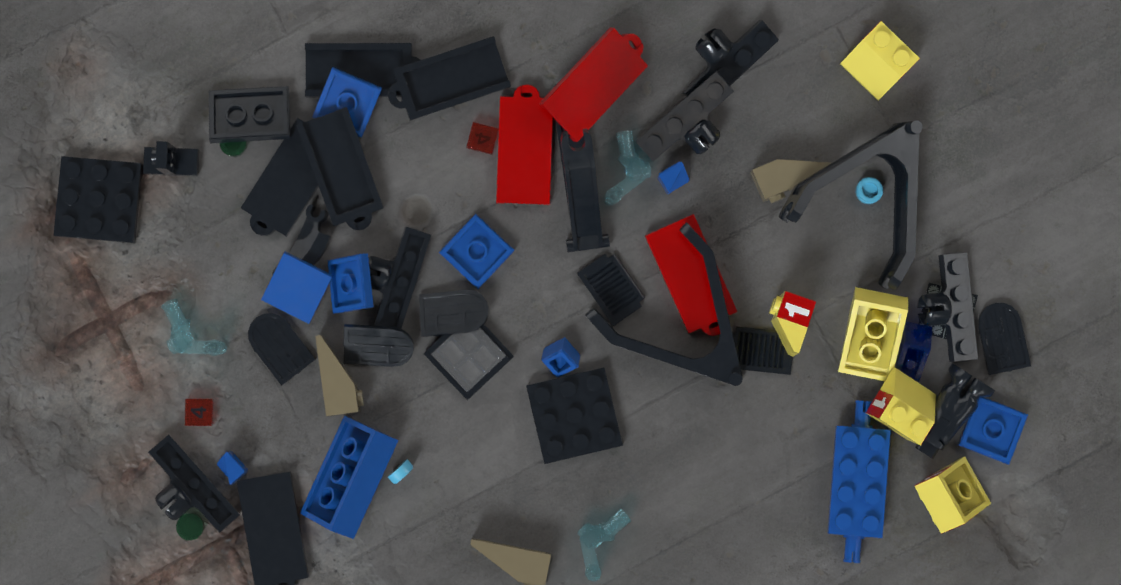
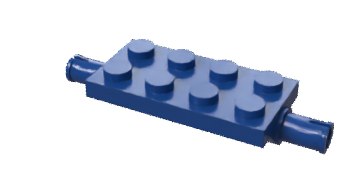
M855 400L854 424H851V427L835 426L827 533L843 535L846 538L843 562L861 563L862 539L865 537L883 538L891 430L873 429V426H870L871 416L866 414V411L871 405V401Z

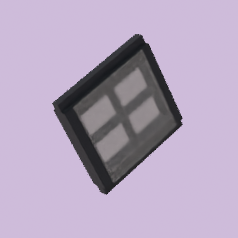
M485 325L469 333L442 335L423 353L467 401L514 357Z

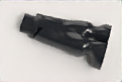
M953 363L948 368L952 381L942 387L936 401L935 423L922 445L917 444L915 446L916 449L934 459L939 449L943 451V446H946L961 426L977 410L979 398L991 397L996 391L977 378H974L965 395H961V391L970 381L972 375Z

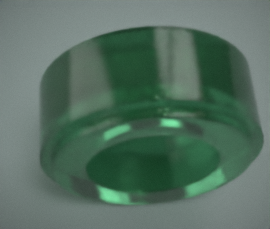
M247 142L219 143L221 150L230 157H239L247 149Z
M184 514L177 521L176 531L184 540H195L202 535L204 522L197 514Z

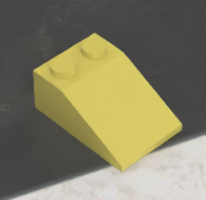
M855 287L838 372L881 381L887 379L896 364L908 313V297Z

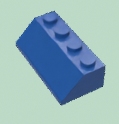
M344 415L300 514L330 531L354 539L388 462L394 453L398 440Z

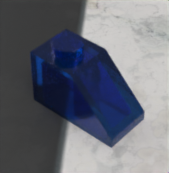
M908 321L905 322L895 368L918 383L931 350L932 327Z

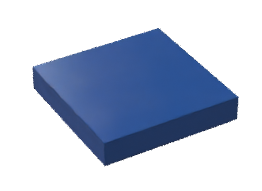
M332 67L312 117L317 118L347 107L357 136L362 138L382 87Z
M475 214L439 253L479 289L515 250Z
M285 251L261 300L310 324L333 275Z
M368 253L328 260V272L333 275L330 282L333 314L374 307Z
M981 397L978 400L977 410L966 421L958 445L1009 465L1028 414Z

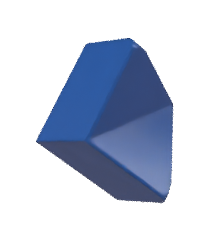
M680 161L658 174V180L667 195L689 182L688 174L683 163Z
M564 337L545 347L541 360L558 378L579 367L580 354Z
M227 451L217 462V466L228 477L230 485L235 484L248 472V468L233 451Z

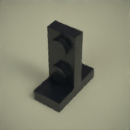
M156 141V147H144L143 174L198 176L199 149L176 148L166 141Z

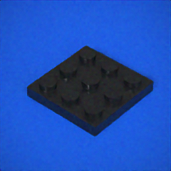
M61 156L53 236L135 244L143 164Z
M605 367L526 386L544 464L623 446Z

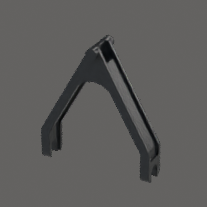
M556 121L572 239H566L567 252L610 247L609 235L602 234L591 134L585 128L583 129L582 138L578 142H574L569 137L568 132Z
M918 120L895 123L889 129L796 184L784 204L779 218L786 223L789 220L796 223L801 218L817 190L874 156L883 158L891 166L895 175L893 254L883 270L878 284L887 290L889 287L893 290L897 289L916 255L919 133L923 129L922 123Z
M686 222L679 230L703 255L721 333L718 345L711 353L701 358L692 359L618 334L595 308L588 311L585 316L613 345L733 386H738L742 383L743 376L715 255L712 249Z

